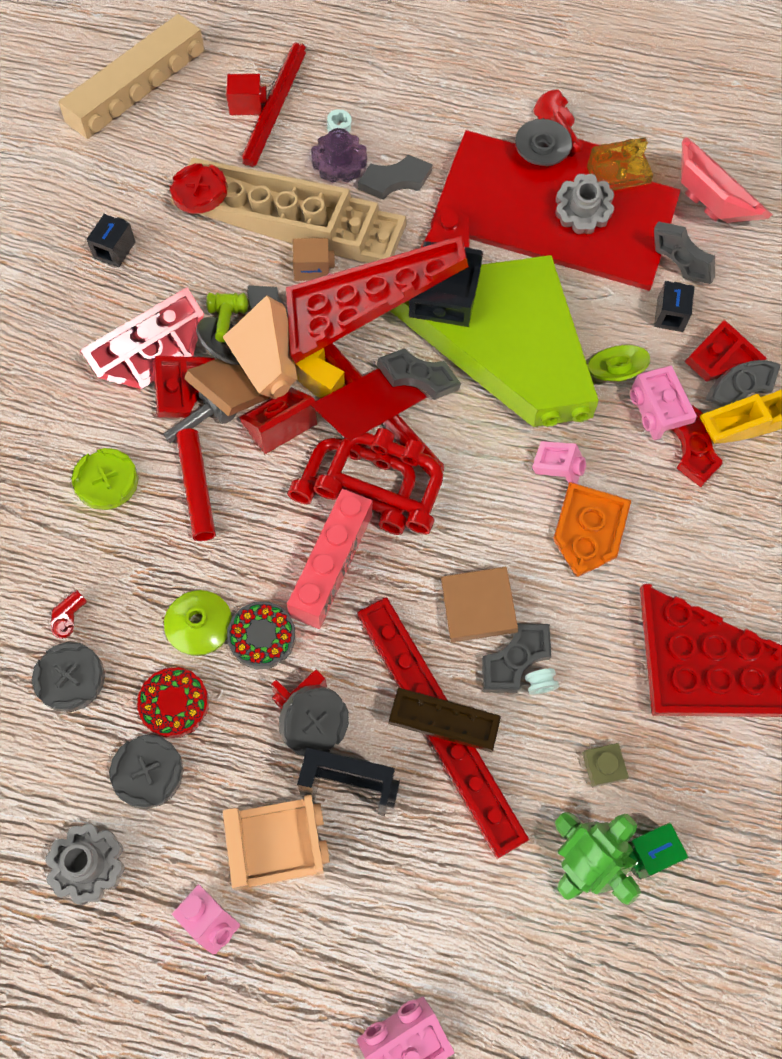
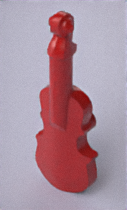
M558 89L544 93L534 106V114L538 119L553 120L564 126L572 138L571 152H581L583 142L578 141L576 134L571 128L575 122V117L565 107L568 100Z

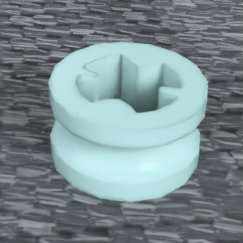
M341 109L331 111L327 117L328 132L335 137L349 134L352 119L350 114Z
M541 669L525 675L526 682L531 684V687L528 688L529 694H543L559 688L558 681L553 679L556 675L555 669Z

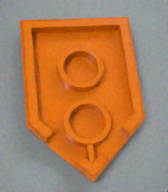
M569 482L553 540L575 576L579 577L617 558L631 500Z

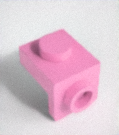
M199 884L172 913L173 917L191 937L213 955L217 954L230 941L232 935L240 927V924Z

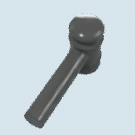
M199 392V398L203 400L205 405L171 427L163 435L171 444L177 440V432L183 429H192L213 414L220 423L225 424L232 421L237 413L227 416Z

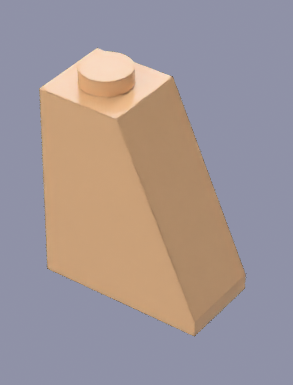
M266 296L227 332L223 339L258 393L277 399L285 395L289 391L290 386L298 379L295 363L290 354L286 308L282 303Z

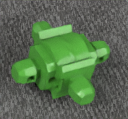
M569 812L562 813L556 819V829L564 839L568 838L558 849V854L565 858L561 865L562 869L566 872L558 883L557 889L559 893L569 900L578 897L583 891L598 895L613 890L612 894L622 903L632 904L640 896L641 891L631 876H626L636 865V861L629 857L633 849L627 841L636 832L637 823L628 814L619 815L610 823H599L597 821L582 823L574 814Z

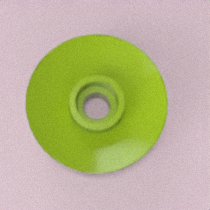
M614 346L595 354L588 363V369L590 374L597 379L621 382L637 376L646 370L650 364V355L648 351L638 346Z
M205 590L187 592L178 597L168 608L164 619L165 634L171 645L178 651L192 656L206 655L220 648L227 640V628L231 622L232 614L227 603L213 592ZM200 614L203 618L199 623H192L191 618L193 615Z

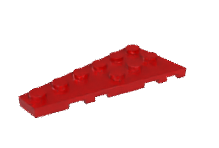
M462 236L286 287L290 354L294 363H298L469 267Z

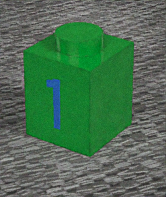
M671 822L628 842L633 849L629 857L636 861V865L631 869V872L633 874L637 873L640 880L689 858Z

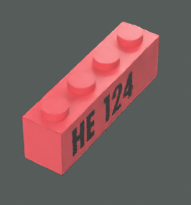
M345 489L341 490L287 603L291 618L321 629L372 518L373 500Z

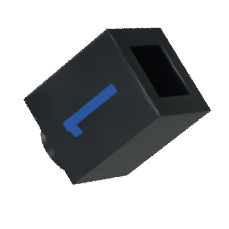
M103 214L86 239L94 259L118 268L136 243L130 223L120 217L115 218L107 214Z
M665 281L657 298L654 327L683 332L692 316L695 286Z

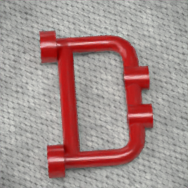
M384 428L377 429L375 435L366 432L350 442L344 438L339 444L327 474L318 476L313 490L323 498L336 500L342 487L392 505L410 512L406 521V526L410 530L419 534H430L435 519L430 514L441 488L444 474L439 462L423 453L425 446L413 439L407 440L405 446L393 442L395 435ZM363 444L369 446L378 454H390L400 458L407 465H420L428 469L431 477L422 501H415L342 473L353 446Z
M329 438L317 444L301 479L293 480L287 494L292 500L300 504H311L316 493L313 488L318 478L315 477L327 452L337 451L343 439ZM357 444L353 446L348 458L352 460L364 459L373 462L380 469L389 470L392 468L401 472L403 481L397 494L410 498L416 479L412 466L405 464L396 456L378 454L371 448L366 447V445ZM342 487V489L373 500L372 510L382 513L379 521V527L382 530L393 535L403 534L407 518L403 515L405 510Z

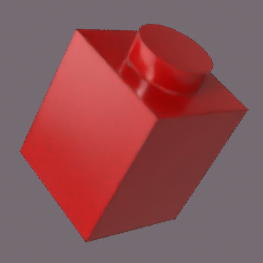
M227 74L226 95L229 115H261L262 103L267 102L266 86H261L260 74Z

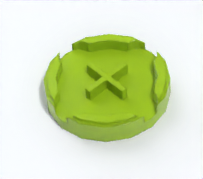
M110 448L98 449L96 453L91 455L88 453L83 456L74 467L71 478L74 491L82 503L99 510L117 508L129 501L137 489L139 480L137 469L129 456L117 449Z

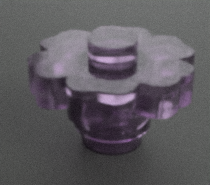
M342 128L332 129L325 136L319 137L318 145L312 147V168L319 170L320 178L335 183L339 179L344 182H350L353 179L359 178L361 169L367 167V148L359 144V138L351 135L347 130Z

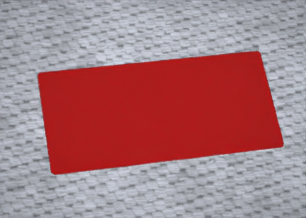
M378 368L310 405L350 442L426 399L427 396L417 387L408 385L392 387Z

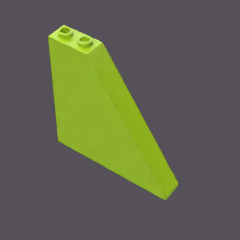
M552 255L482 264L469 327L410 318L409 300L390 310L392 314L532 427H551L558 423L570 421L583 422L593 418L599 399Z

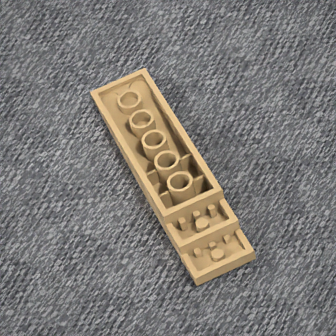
M192 158L188 164L189 166L202 163L203 166L210 167L209 164L218 167L223 171L228 185L227 196L224 201L214 210L199 214L293 244V238H328L329 250H334L336 256L370 263L394 256L407 225L406 216L379 211L377 202L352 198L350 189L197 158Z

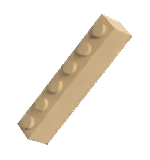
M179 13L59 100L58 103L65 123L88 140L204 52L201 29Z

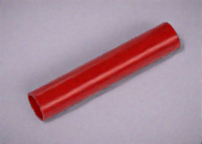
M188 428L177 432L176 438L192 536L195 541H208L216 536L199 433L195 429Z

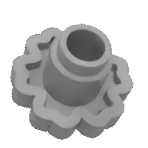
M578 174L574 182L565 181L557 192L556 202L558 206L556 216L560 219L562 226H572L576 234H592L596 226H606L614 211V206L611 204L614 192L610 189L608 182H597L594 174Z
M92 824L73 826L67 833V839H57L52 843L51 851L47 854L45 860L46 864L52 868L46 881L53 888L57 897H71L72 901L78 905L99 902L103 898L104 889H115L119 884L120 877L125 870L124 864L118 860L123 852V846L117 841L116 836L108 830L99 832L98 828Z

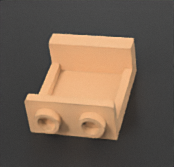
M305 795L304 799L247 810L240 811L238 808L222 810L231 885L234 890L238 891L324 874L323 864L330 863L327 841H319L317 826L324 825L321 803L313 804L312 795Z

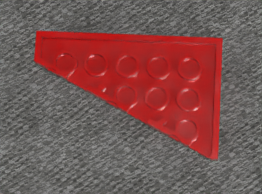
M643 584L640 587L652 716L782 717V645L769 639H762L748 629L743 631L724 622L722 617L701 607L691 606L677 596L672 598L651 588V584Z

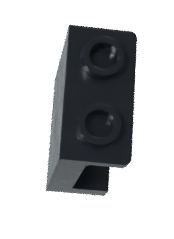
M424 241L422 247L435 244V242ZM465 247L469 267L410 299L409 317L469 327L481 272L483 251Z
M307 747L297 786L301 797L312 795L313 800H315L320 779L381 793L378 815L385 816L387 807L394 809L400 780L393 779L395 771L393 767Z

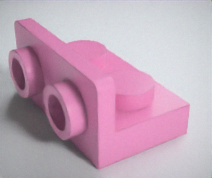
M672 365L637 375L630 389V397L633 404L638 406L642 415L643 426L646 431L650 432L653 440L661 439L663 433L667 430L694 423L697 416Z
M424 997L406 1002L399 1008L397 1013L383 1022H376L370 1025L364 1034L357 1038L365 1059H447L455 1053L436 1015Z

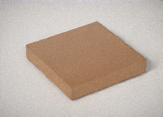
M219 358L187 370L184 378L227 416L270 399V397L258 393L241 365L230 364Z
M507 566L441 577L451 643L518 632Z

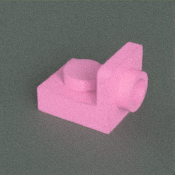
M541 441L532 468L535 474L565 477L568 483L577 484L579 477L583 476L585 472L586 460L582 456L577 444Z

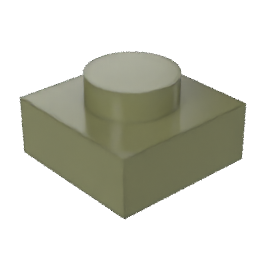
M619 743L582 752L592 788L625 781L629 778Z

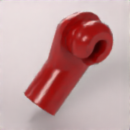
M78 590L70 594L53 608L51 612V632L57 638H67L73 633L74 613L87 603Z

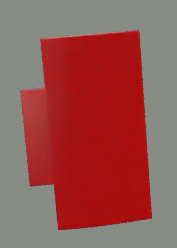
M465 130L435 210L431 227L444 205L469 216V239L533 258L552 255L554 264L650 291L662 255L655 251L654 227L658 222L671 224L681 189L627 175L626 173L632 158L631 153L578 139V141L583 142L581 152L574 153L570 151L569 155L562 162L550 166H541L525 160L518 153L515 143ZM578 174H594L597 182H608L610 189L614 192L611 203L614 206V211L606 226H596L592 234H576L572 226H562L560 219L556 216L558 206L556 202L557 192L565 181L574 182Z

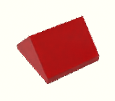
M292 387L285 395L277 399L272 398L239 417L264 455L317 425L316 410L310 405L315 403L313 396Z

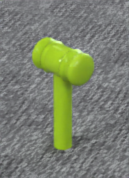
M236 292L234 294L208 293L206 297L207 311L210 314L214 312L219 314L215 334L217 341L225 342L223 336L229 332L232 313L237 314L240 312L245 314L247 312L248 299L245 293L239 295Z

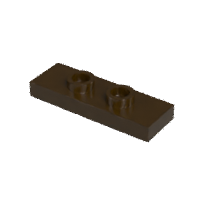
M398 688L388 724L492 753L501 716Z

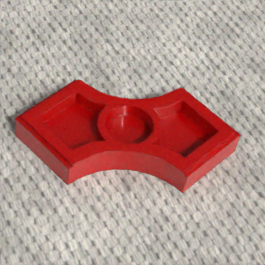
M692 405L697 416L694 423L671 430L678 436L683 449L682 459L676 468L699 487H702L721 467L723 462L715 453L711 437L700 419V416L704 413Z

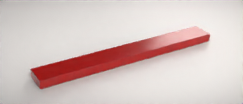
M387 597L357 612L358 618L398 688L448 701ZM426 735L496 859L501 858L529 841L527 834L477 749Z

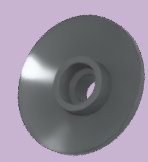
M535 119L520 127L516 134L515 145L518 153L528 162L541 166H550L562 162L569 155L572 147V138L568 130L561 124L548 119Z
M206 317L201 319L197 325L196 332L202 345L214 357L230 364L240 365L227 343L219 342L215 338L218 318ZM232 324L229 326V331L234 327Z

